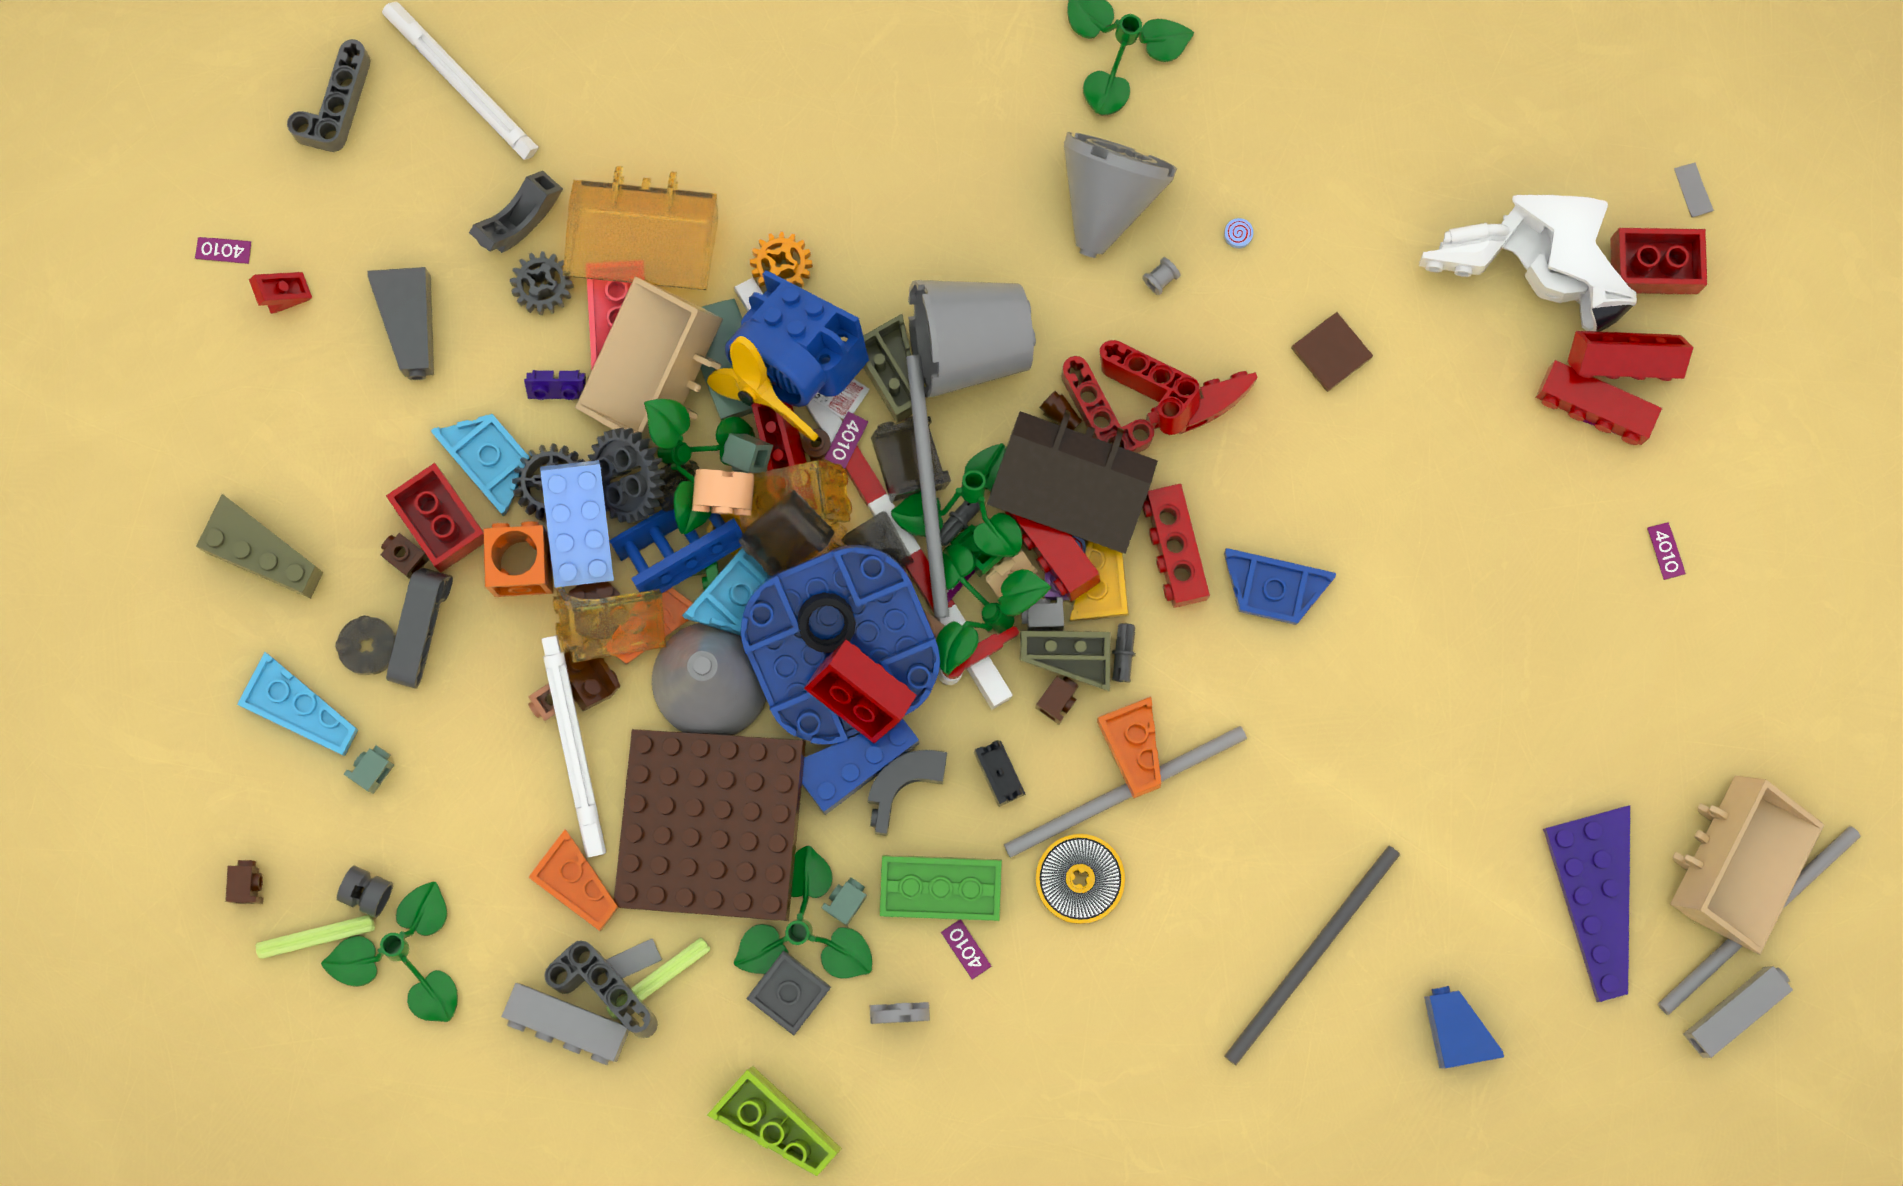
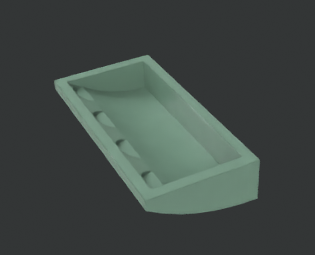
M730 299L702 307L723 318L706 355L720 363V369L733 368L727 359L725 345L741 327V320L743 319L735 299ZM702 364L700 369L707 384L708 376L716 369ZM707 384L721 421L727 417L740 418L753 413L752 406H748L742 401L724 397L713 391Z

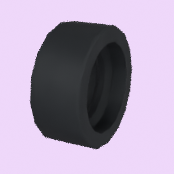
M823 592L813 595L804 602L799 610L798 628L801 638L808 647L818 652L831 653L845 640L850 642L854 635L856 622L852 608L844 598L834 593ZM833 606L842 613L844 627L835 638L828 640L820 639L810 631L809 618L817 608Z

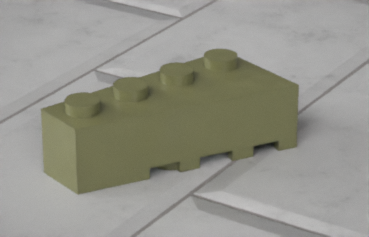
M223 494L196 545L200 550L310 599L323 574L320 569Z

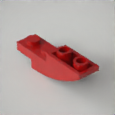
M1241 371L1231 375L1229 380L1220 382L1217 378L1204 382L1203 387H1200L1199 409L1179 434L1199 428L1234 407L1255 384L1258 378L1256 372L1248 374L1247 371ZM1157 406L1152 408L1146 417V420L1153 425L1154 429L1159 428Z

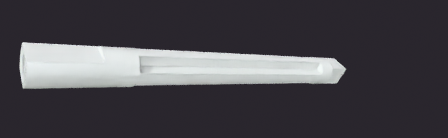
M398 2L388 3L383 8L382 14L523 160L533 158L539 147Z
M558 635L542 638L545 653L543 659L586 858L606 853L564 652H561Z

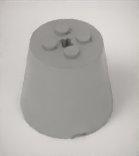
M934 280L912 281L908 297L909 305L914 304V316L908 317L912 355H921L923 380L926 385L924 387L925 397H935L1030 370L1036 338L1032 328L1030 302L1027 300L1025 291L1020 284Z

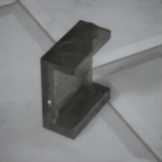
M913 416L906 418L904 423L894 425V422L891 421L878 425L871 436V440L890 502L903 500L913 494H920L921 488ZM928 416L929 426L932 423L930 416ZM929 428L935 490L939 491L946 489L951 479L948 470H942Z
M793 490L747 526L739 539V543L744 551L751 555L769 576H773L797 565L816 549L819 552L828 546L835 531Z

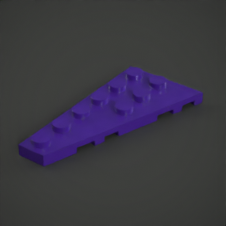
M1630 805L1543 829L1596 1002L1628 994Z

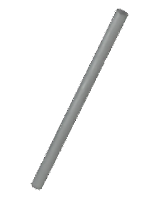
M910 355L906 359L934 617L944 618L949 617L922 362L921 355Z
M1239 726L1159 766L1161 782L1246 740L1247 737L1244 730ZM1125 783L1004 844L1005 850L1011 858L1132 797V794Z
M1849 826L1801 871L1784 908L1861 837L1855 828ZM1727 939L1658 1003L1659 1008L1669 1015L1743 946Z

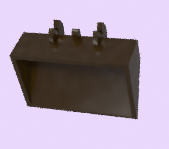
M1065 409L1059 425L1020 411L1007 443L987 505L1126 554L1158 460L1119 447L1124 432L1122 428L1118 427L1112 444L1094 438L1095 428L1088 426L1085 434L1066 428L1071 414L1069 409Z

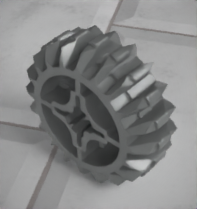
M552 443L548 452L544 445H540V454L536 455L533 450H530L529 455L531 459L529 461L524 457L520 459L525 467H516L514 470L515 473L521 475V477L512 479L513 484L520 486L513 491L516 497H521L518 504L520 507L527 506L525 512L528 515L536 511L535 517L537 520L543 519L545 505L536 501L531 496L530 487L543 490L541 474L533 475L534 472L546 463V466L558 465V462L563 464L585 462L584 459L577 460L579 454L576 451L568 455L569 449L565 445L559 452L556 444Z

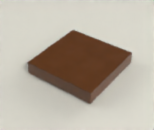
M1338 312L1300 339L1291 348L1327 392L1373 357L1372 353Z

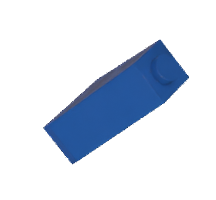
M1449 986L1431 989L1432 995L1424 997L1439 1068H1451L1504 1057L1502 1049L1460 991L1450 992Z

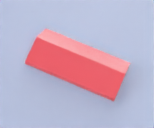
M644 260L586 263L591 369L594 367L634 277L645 280Z

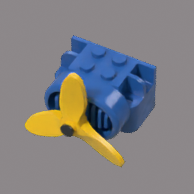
M765 270L762 275L767 291L763 295L754 292L749 297L751 309L741 320V327L725 345L727 359L733 368L714 370L708 376L707 384L716 393L730 399L742 401L748 406H751L754 402L770 407L799 432L815 442L819 436L781 401L795 407H803L809 404L817 393L832 397L839 395L869 361L858 317ZM841 337H846L848 340L845 342Z

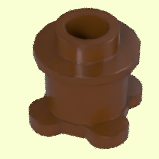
M817 428L812 430L819 436L815 441L821 442L820 446H812L813 441L805 435L802 439L804 453L810 457V462L815 465L822 462V458L826 456L831 445L828 434L824 430Z

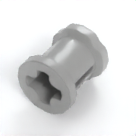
M1163 257L1160 260V265L1150 274L1145 273L1142 279L1153 293L1160 295L1162 289L1171 280H1177L1181 275L1176 266L1169 259Z

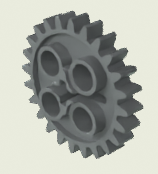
M622 427L606 431L604 436L597 437L598 444L591 446L595 453L588 455L591 461L599 460L605 510L606 512L610 511L611 519L618 517L620 523L625 521L633 523L647 519L648 515L655 513L654 508L661 505L657 498L663 497L664 493L659 489V486L666 485V482L660 479V475L665 473V470L658 468V464L662 459L654 457L657 448H649L650 439H642V432L634 433L633 428L624 429ZM641 467V471H639V472H637V473H635V474H632V475H628V476H626V477H623V478L620 479V481H616V482L610 483V481H611L612 479H614V478H616V477H619V476H623V475H625V474H628V473H630L632 470L638 469V468Z

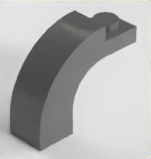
M543 170L529 175L525 178L515 197L503 210L491 218L473 224L469 234L488 251L498 249L503 253L523 240L543 220L557 201L563 188Z
M936 750L909 752L897 757L882 769L873 782L868 796L869 804L879 805L878 809L872 810L870 823L871 827H876L875 834L887 836L892 803L897 793L903 787L914 782H929L943 785L947 752Z

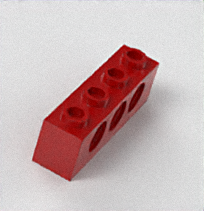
M1182 484L1149 490L1142 508L1145 518L1150 517L1153 528H1149V536L1152 545H1157L1160 556H1156V563L1159 573L1165 574L1167 584H1163L1166 601H1171L1173 608L1206 601L1210 593ZM1165 512L1170 513L1174 516L1175 522L1171 525H1166L1161 522L1159 515ZM1170 540L1178 541L1182 546V550L1178 553L1169 551L1167 542ZM1177 568L1187 570L1189 579L1185 581L1178 580L1174 576V570Z

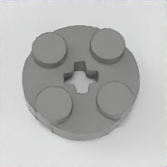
M929 1002L870 1005L871 1024L930 1021Z

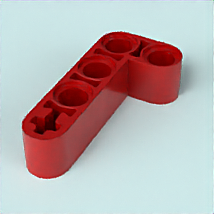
M1109 340L1101 345L1100 361L1103 374L1159 402L1157 407L1160 430L1168 435L1180 433L1199 409L1200 389L1198 381L1194 377L1120 341Z
M1080 356L1069 357L1063 364L1062 381L1086 427L1095 428L1093 437L1111 443L1119 427L1124 429L1120 442L1122 448L1135 453L1147 449L1154 437L1153 425L1145 419H1138L1121 427L1086 360ZM1071 368H1074L1075 371L1081 370L1079 380L1075 373L1070 374ZM1084 392H1091L1095 395L1096 400L1087 403L1081 399L1080 395ZM1097 417H1104L1108 420L1109 425L1105 428H1099L1094 424L1093 420ZM1138 429L1143 430L1147 433L1148 438L1139 441L1135 439L1133 432Z

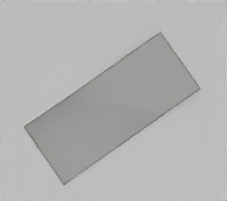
M1696 163L1674 168L1691 217L1714 211Z
M650 939L606 960L622 978H625L662 959L653 939Z

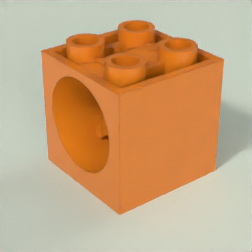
M535 521L522 522L519 527H510L508 523L492 524V528L483 529L485 587L494 597L553 594V570L548 531L543 525H539V522ZM527 542L537 551L536 560L532 567L520 575H510L505 569H501V559L504 552L516 543Z

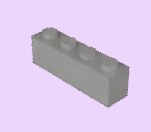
M515 983L502 1014L503 1018L509 1020L507 1024L509 1027L522 1032L528 1027L537 1031L535 1037L550 1043H552L553 1038L565 1042L563 1048L580 1054L581 1049L593 1053L591 1059L608 1065L609 1060L613 1062L618 1061L629 1030L621 1023L520 983Z

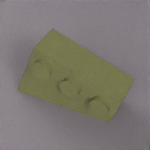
M903 314L863 335L869 361L863 368L896 423L912 415L906 359L907 356L911 355Z
M1021 630L1020 660L1110 691L1111 632Z

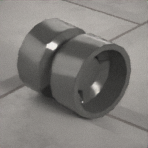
M353 865L343 878L337 893V901L350 907L359 905L361 912L377 918L390 898L393 883L379 876L371 878L370 872Z

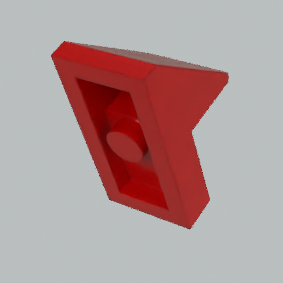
M303 272L255 274L249 279L258 306L268 305L271 314L304 303L312 298Z

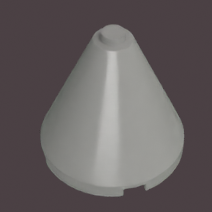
M1067 132L1064 141V151L1076 246L1081 248L1080 253L1096 258L1097 254H1104L1173 181L1177 168L1157 157L1143 155L1135 152L1133 148L1081 133H1075V137H1073L1071 132Z
M701 623L693 624L674 634L661 648L655 660L652 672L654 699L664 717L683 733L732 736L747 728L763 709L766 697L747 654H745L740 635Z

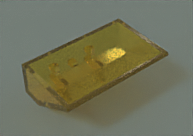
M616 166L613 183L573 179L568 207L563 276L632 283L636 276L658 286L707 290L718 225L717 194L678 190V182H676L677 172L673 171L670 172L667 189L650 187L651 178H643L642 186L624 185V176H622L623 166Z

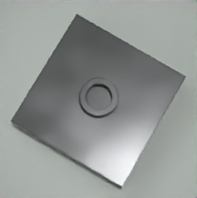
M783 950L746 999L792 1035H795L830 990L831 986Z

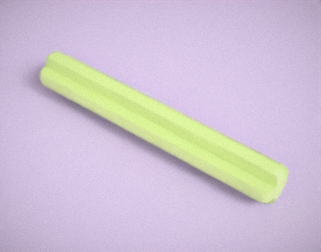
M366 915L258 942L256 944V953L258 958L263 959L375 930L374 920L372 916Z
M699 938L631 989L643 1001L710 951V947L704 939ZM627 994L617 998V1007L627 1002ZM607 1006L606 1009L613 1019H618Z

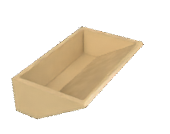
M635 276L575 408L611 429L624 427V429L633 428L634 433L642 432V439H650L648 447H656L658 449V446L654 444L649 434L644 402L653 399H670L683 405L690 389L699 393L702 386L694 381L701 365L704 364L715 369H720L721 367L720 363L706 355L723 318ZM685 407L689 413V417L696 420L698 414L692 411L691 409Z
M1735 776L1719 808L1713 805L1709 808L1700 803L1698 812L1712 822L1706 833L1697 830L1694 838L1700 841L1701 844L1695 856L1692 857L1686 854L1684 857L1677 852L1673 856V860L1685 868L1687 872L1671 905L1693 921L1760 955L1824 824L1766 779Z

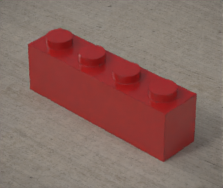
M1576 331L1567 363L1576 371L1577 375L1584 378L1605 376L1610 379L1632 377L1637 380H1645L1648 377L1671 381L1672 378H1685L1694 347L1682 335Z
M1557 360L1548 368L1535 397L1542 400L1541 403L1551 409L1560 408L1568 412L1571 418L1578 421L1587 420L1595 424V428L1604 433L1613 432L1622 436L1621 439L1631 445H1642L1650 438L1662 410L1661 407L1595 377H1581L1576 374L1572 367Z
M781 401V402H782L783 404H785L791 411L794 412L792 405H789V404H787V403ZM753 403L751 406L759 438L773 445L767 470L778 514L796 517L818 510L799 431L770 407Z
M1005 512V514L1011 516L1017 522L1021 530L1023 545L1028 551L1031 549L1035 551L1038 556L1036 561L1045 574L1047 572L1052 574L1055 579L1052 583L1061 596L1066 594L1072 602L1100 583L1099 572L1071 534L1010 512Z

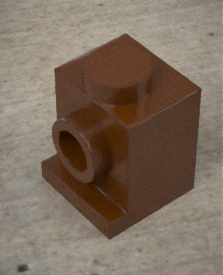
M400 533L396 537L390 535L381 546V549L384 550L381 556L409 579H411L415 571L423 568L429 561L425 552ZM401 548H404L406 551L405 555L397 557L396 554Z
M1056 676L1035 708L1060 725L1064 718L1060 713L1063 711L1067 714L1077 699L1073 695L1079 686L1066 676L1063 679Z
M238 860L237 866H228L225 902L234 904H263V898L258 897V891H261L263 886L262 873H259V868L256 867V861Z

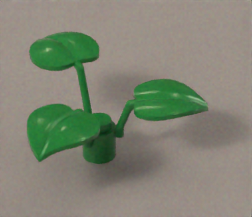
M1068 0V20L1072 29L1078 35L1092 39L1099 34L1100 30L1103 33H1108L1116 29L1115 36L1121 44L1110 75L1104 71H1095L1087 76L1083 84V94L1086 101L1094 112L1099 115L1116 113L1123 108L1129 99L1130 86L1128 81L1121 77H1115L1127 45L1134 44L1139 37L1141 43H1147L1146 51L1150 57L1161 62H1170L1182 54L1194 35L1191 29L1165 19L1149 20L1142 27L1140 18L1134 14H1126L1112 24L1114 10L1108 1Z
M670 399L649 400L644 402L647 412L650 437L654 444L658 446V458H661V462L664 464H672V470H677L690 480L682 481L674 494L676 523L680 533L687 534L703 525L712 513L711 507L710 512L692 511L695 477L680 465H684L690 460L692 452L720 450V460L722 462L724 445L729 433L748 434L755 437V433L745 420L739 417H727L720 422L716 430V440L719 445L690 447L685 442H682V434L690 427V417L687 409L681 403Z
M1003 443L986 448L973 456L965 466L961 488H956L954 496L942 510H940V501L937 499V509L941 531L943 528L941 516L948 513L960 496L968 503L978 502L982 519L985 523L977 525L974 529L973 541L975 546L982 553L989 556L1014 557L1019 554L1022 547V534L1017 522L1005 513H997L989 519L984 498L985 489L988 491L992 490L1005 452ZM916 493L905 498L896 508L892 509L891 516L906 532L915 536L926 537L921 493Z
M959 544L946 547L942 552L946 590L954 588L960 581L984 605L982 619L985 623L966 621L961 625L953 621L943 627L936 638L941 670L949 675L974 653L979 642L978 633L974 628L985 629L988 632L994 629L997 633L1001 634L1013 627L1014 616L1023 613L1037 603L1051 589V586L1032 571L1026 569L1017 570L1010 574L1002 583L1001 593L1003 596L998 599L999 603H989L964 578L975 568V558L972 552Z
M805 846L795 853L791 897L803 896L797 919L788 924L785 930L786 936L780 938L777 929L771 925L758 924L751 927L741 939L739 950L734 960V965L739 969L750 973L765 974L783 950L789 953L783 943L789 941L791 944L801 945L809 940L828 945L821 953V962L824 969L830 975L837 978H852L871 973L872 954L866 940L860 933L851 928L840 927L834 931L831 940L814 936L812 934V925L804 919L809 896L819 898L826 894L831 887L833 879L830 866L811 846Z
M436 882L419 886L401 901L397 908L396 921L401 927L409 929V931H401L399 934H386L380 942L377 956H375L376 948L370 940L361 936H353L342 941L321 962L325 971L337 981L348 986L359 987L375 979L377 976L375 962H379L383 955H385L392 961H402L420 981V983L411 987L407 999L409 1009L415 1016L425 1021L448 1022L454 1016L457 1008L458 994L456 985L451 977L442 971L435 970L425 979L407 958L409 944L405 938L412 936L415 930L422 936L433 935L446 922L447 906Z

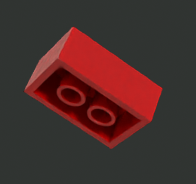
M1618 228L1610 238L1611 265L1626 284L1637 294H1699L1707 286L1706 229Z
M433 463L386 495L431 563L440 573L484 544V531L436 463Z
M847 640L819 665L804 687L807 692L874 744L902 720L917 696L907 685L898 681L883 666L875 663L857 646Z

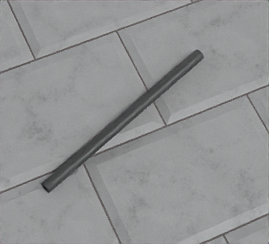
M1391 846L1385 849L1228 1050L1224 1057L1235 1066L1238 1064L1400 856L1397 850Z

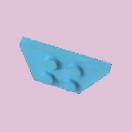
M493 414L478 417V419L473 421L457 422V425L441 429L439 427L433 428L431 433L502 516H504L515 496L513 491L519 487L517 484L512 483V479L521 477L514 470L516 467H525L520 459L524 457L529 461L530 457Z
M756 534L747 541L748 543L738 551L682 615L685 619L741 636L743 612L750 596L761 583L773 576L768 558L765 559L758 544L760 539Z

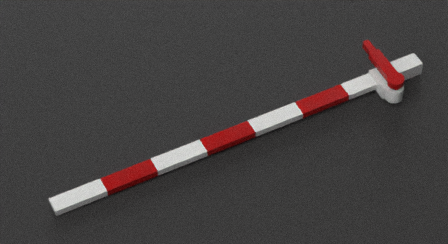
M753 277L734 287V291L747 312L751 309L749 297L754 292L763 295ZM812 399L806 407L819 429L824 430L828 434L832 444L842 424V420L838 415ZM856 446L845 471L934 613L929 561L913 535L903 530L892 518L891 510L895 506L860 449ZM952 599L948 602L949 617L937 618L945 626L953 621L961 625L966 622ZM1013 626L999 635L993 634L983 641H979L974 653L949 675L939 668V680L945 685H954L960 680L963 671L967 669L991 710L1010 700L1013 694L989 656L1002 649L1003 644L1017 637L1019 630Z

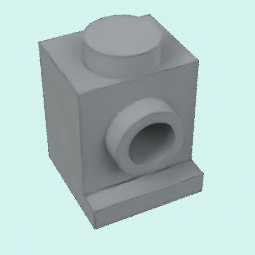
M1057 597L1056 603H1051L1050 599H1040L1029 609L1021 613L1022 624H1027L1028 631H1063V597Z

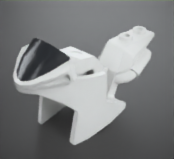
M1558 195L1513 196L1512 201L1515 206L1509 215L1503 216L1504 221L1501 224L1481 223L1449 229L1444 234L1439 250L1423 252L1419 261V266L1426 267L1425 269L1430 272L1447 270L1453 271L1457 276L1469 277L1472 274L1480 275L1483 273L1502 248L1511 251L1520 259L1527 270L1525 278L1539 298L1557 303L1575 300L1580 304L1581 325L1586 331L1600 332L1610 327L1637 303L1636 292L1617 273L1595 241L1608 204L1606 201L1589 197Z

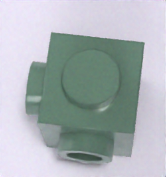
M729 433L724 445L722 462L731 465V470L734 472L766 473L773 445L748 434Z

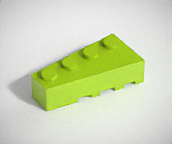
M754 1066L746 1070L707 1114L712 1119L718 1120L729 1126L730 1129L755 1140L759 1145L782 1155L783 1158L815 1176H818L842 1149Z

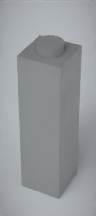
M1774 966L1763 967L1683 1033V1035L1702 1058H1712L1793 991L1788 984L1790 982L1788 976L1780 968H1775Z

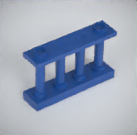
M674 503L609 541L621 561L628 557L631 559L639 573L631 579L644 601L648 602L747 544L748 542L735 519L733 518L725 523L720 514L712 513L709 519L715 529L701 538L695 529L684 534L690 544L674 552L665 538V535L678 528L675 519ZM655 542L664 559L648 567L639 551Z

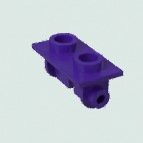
M533 370L532 373H527L526 379H524L528 399L538 400L579 399L584 384H586V374L580 373V370L559 371V379H554V371Z

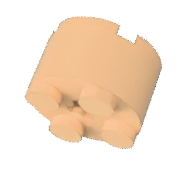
M697 469L694 479L692 511L710 512L711 507V513L733 514L734 509V515L751 516L754 474Z

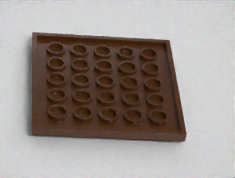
M632 729L614 901L618 908L789 921L806 741Z

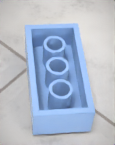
M599 460L540 467L555 588L614 581Z

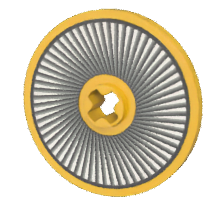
M1073 834L1058 839L1045 850L1037 866L1036 888L1042 903L1053 915L1066 922L1086 924L1102 919L1116 907L1124 891L1125 872L1120 857L1108 843L1092 835ZM1078 871L1080 874L1085 872L1088 875L1085 879L1086 886L1073 884L1075 879L1074 872Z

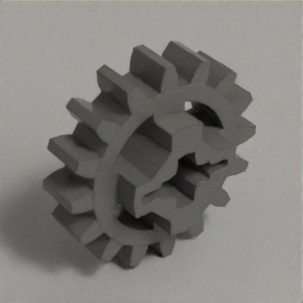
M541 251L540 258H535L534 254L530 253V261L526 262L520 259L521 269L513 268L512 270L517 278L510 279L511 285L516 287L511 292L514 297H519L517 302L520 307L526 304V309L529 313L534 308H537L539 315H543L544 309L548 308L553 314L555 305L561 308L564 307L563 297L571 298V294L567 289L574 288L573 282L568 280L573 275L570 269L565 270L567 265L564 260L557 263L558 258L556 254H552L548 259L544 251ZM555 271H557L560 275V284H558L557 281L553 280L555 277ZM546 279L548 284H541L539 287L537 286V282L543 283ZM524 282L530 286L529 295L524 292Z

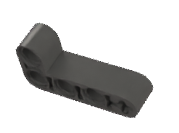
M350 39L340 46L319 115L297 111L289 116L287 127L298 143L329 152L339 151L346 144L371 61L360 41ZM353 79L350 85L341 86L344 80ZM344 105L341 112L333 113L336 106ZM309 124L307 130L297 132L301 125ZM336 131L333 138L325 139L328 132Z
M421 568L412 574L387 670V681L414 689L418 688L423 676L440 604L448 598L452 587L453 577L451 575L426 568Z
M576 941L547 967L544 974L545 981L559 993H571L586 981L622 1024L633 1034L640 1038H648L657 1030L658 1022L655 1015L601 953L588 942ZM585 951H590L589 959L584 963H579L580 955ZM567 971L566 980L561 984H557V976ZM608 972L609 977L606 983L598 985V977L602 973ZM622 994H627V1002L617 1007V998ZM636 1012L641 1016L644 1025L640 1027L639 1022L631 1014Z

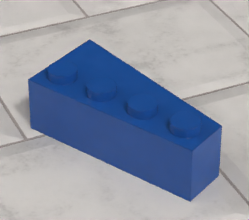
M903 718L875 744L864 735L858 734L846 741L804 757L802 785L826 815L878 776L882 769L891 761L919 745V739Z

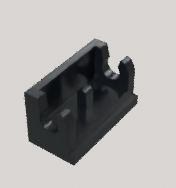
M996 740L986 747L982 746L975 749L974 754L998 807L1026 795L1001 741Z

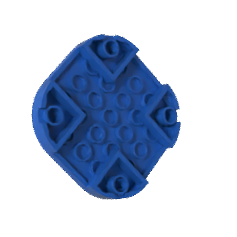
M849 545L839 547L769 577L752 593L743 612L741 622L743 648L764 692L771 713L788 733L814 744L840 743L860 732L804 689L819 665L831 654L818 652L808 647L800 635L798 628L799 610L804 602L813 595L823 592L834 593L844 598L851 606L856 624L850 643L857 646L875 663L883 666L889 674L907 685L917 695L905 715L917 709L928 698L939 674L940 656L938 645L908 574L893 557L869 546ZM833 606L819 607L812 612L809 618L810 631L820 639L828 640L835 638L844 627L842 613Z

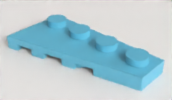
M264 652L237 704L343 756L346 755L358 732L356 727L266 652Z

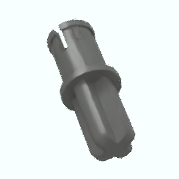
M964 501L955 512L951 511L949 513L950 517L943 524V528L940 531L942 546H947L962 529L968 528V522L980 511L978 502L968 503Z
M1121 623L1118 625L1116 650L1112 651V654L1115 655L1112 681L1131 682L1132 657L1136 656V653L1133 652L1135 625Z

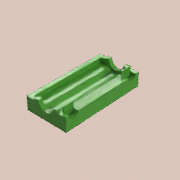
M882 855L880 916L1000 921L1002 860Z

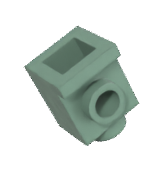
M376 745L373 750L369 748L367 752L363 751L353 764L356 767L353 772L346 770L344 775L366 791L374 794L394 767V764L388 761L391 755Z
M850 877L844 886L838 884L829 897L833 901L829 906L824 903L821 908L848 926L867 897L862 892L865 887Z

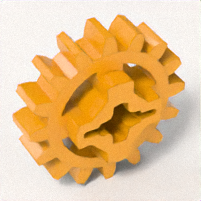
M780 232L779 238L776 239L771 233L768 234L769 241L767 243L760 239L759 245L761 249L753 248L752 253L756 258L750 259L751 267L755 268L751 271L753 278L760 277L757 281L758 286L762 287L765 285L762 275L764 273L762 263H764L765 266L770 268L769 272L783 279L791 277L786 281L794 285L797 284L801 288L804 287L802 278L809 279L810 272L807 269L813 267L812 260L808 259L811 256L810 249L803 250L805 242L801 240L796 243L795 234H791L786 239L783 232ZM794 251L800 258V264L792 258ZM782 260H786V264L777 267L776 262L781 263Z

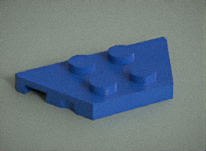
M1226 548L1224 552L1239 612L1297 625L1336 577L1334 572Z

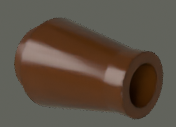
M1056 391L1039 407L1044 412L1042 415L1057 424H1060L1065 409L1071 410L1066 428L1074 430L1082 422V419L1076 414L1064 395H1059Z

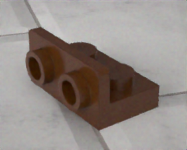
M591 638L584 640L579 647L564 654L572 694L582 711L610 699L620 688L617 675L609 668L602 656L601 650L593 643Z

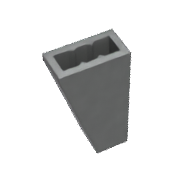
M426 267L367 271L368 279L400 371L410 380H423L428 375H434L431 275Z

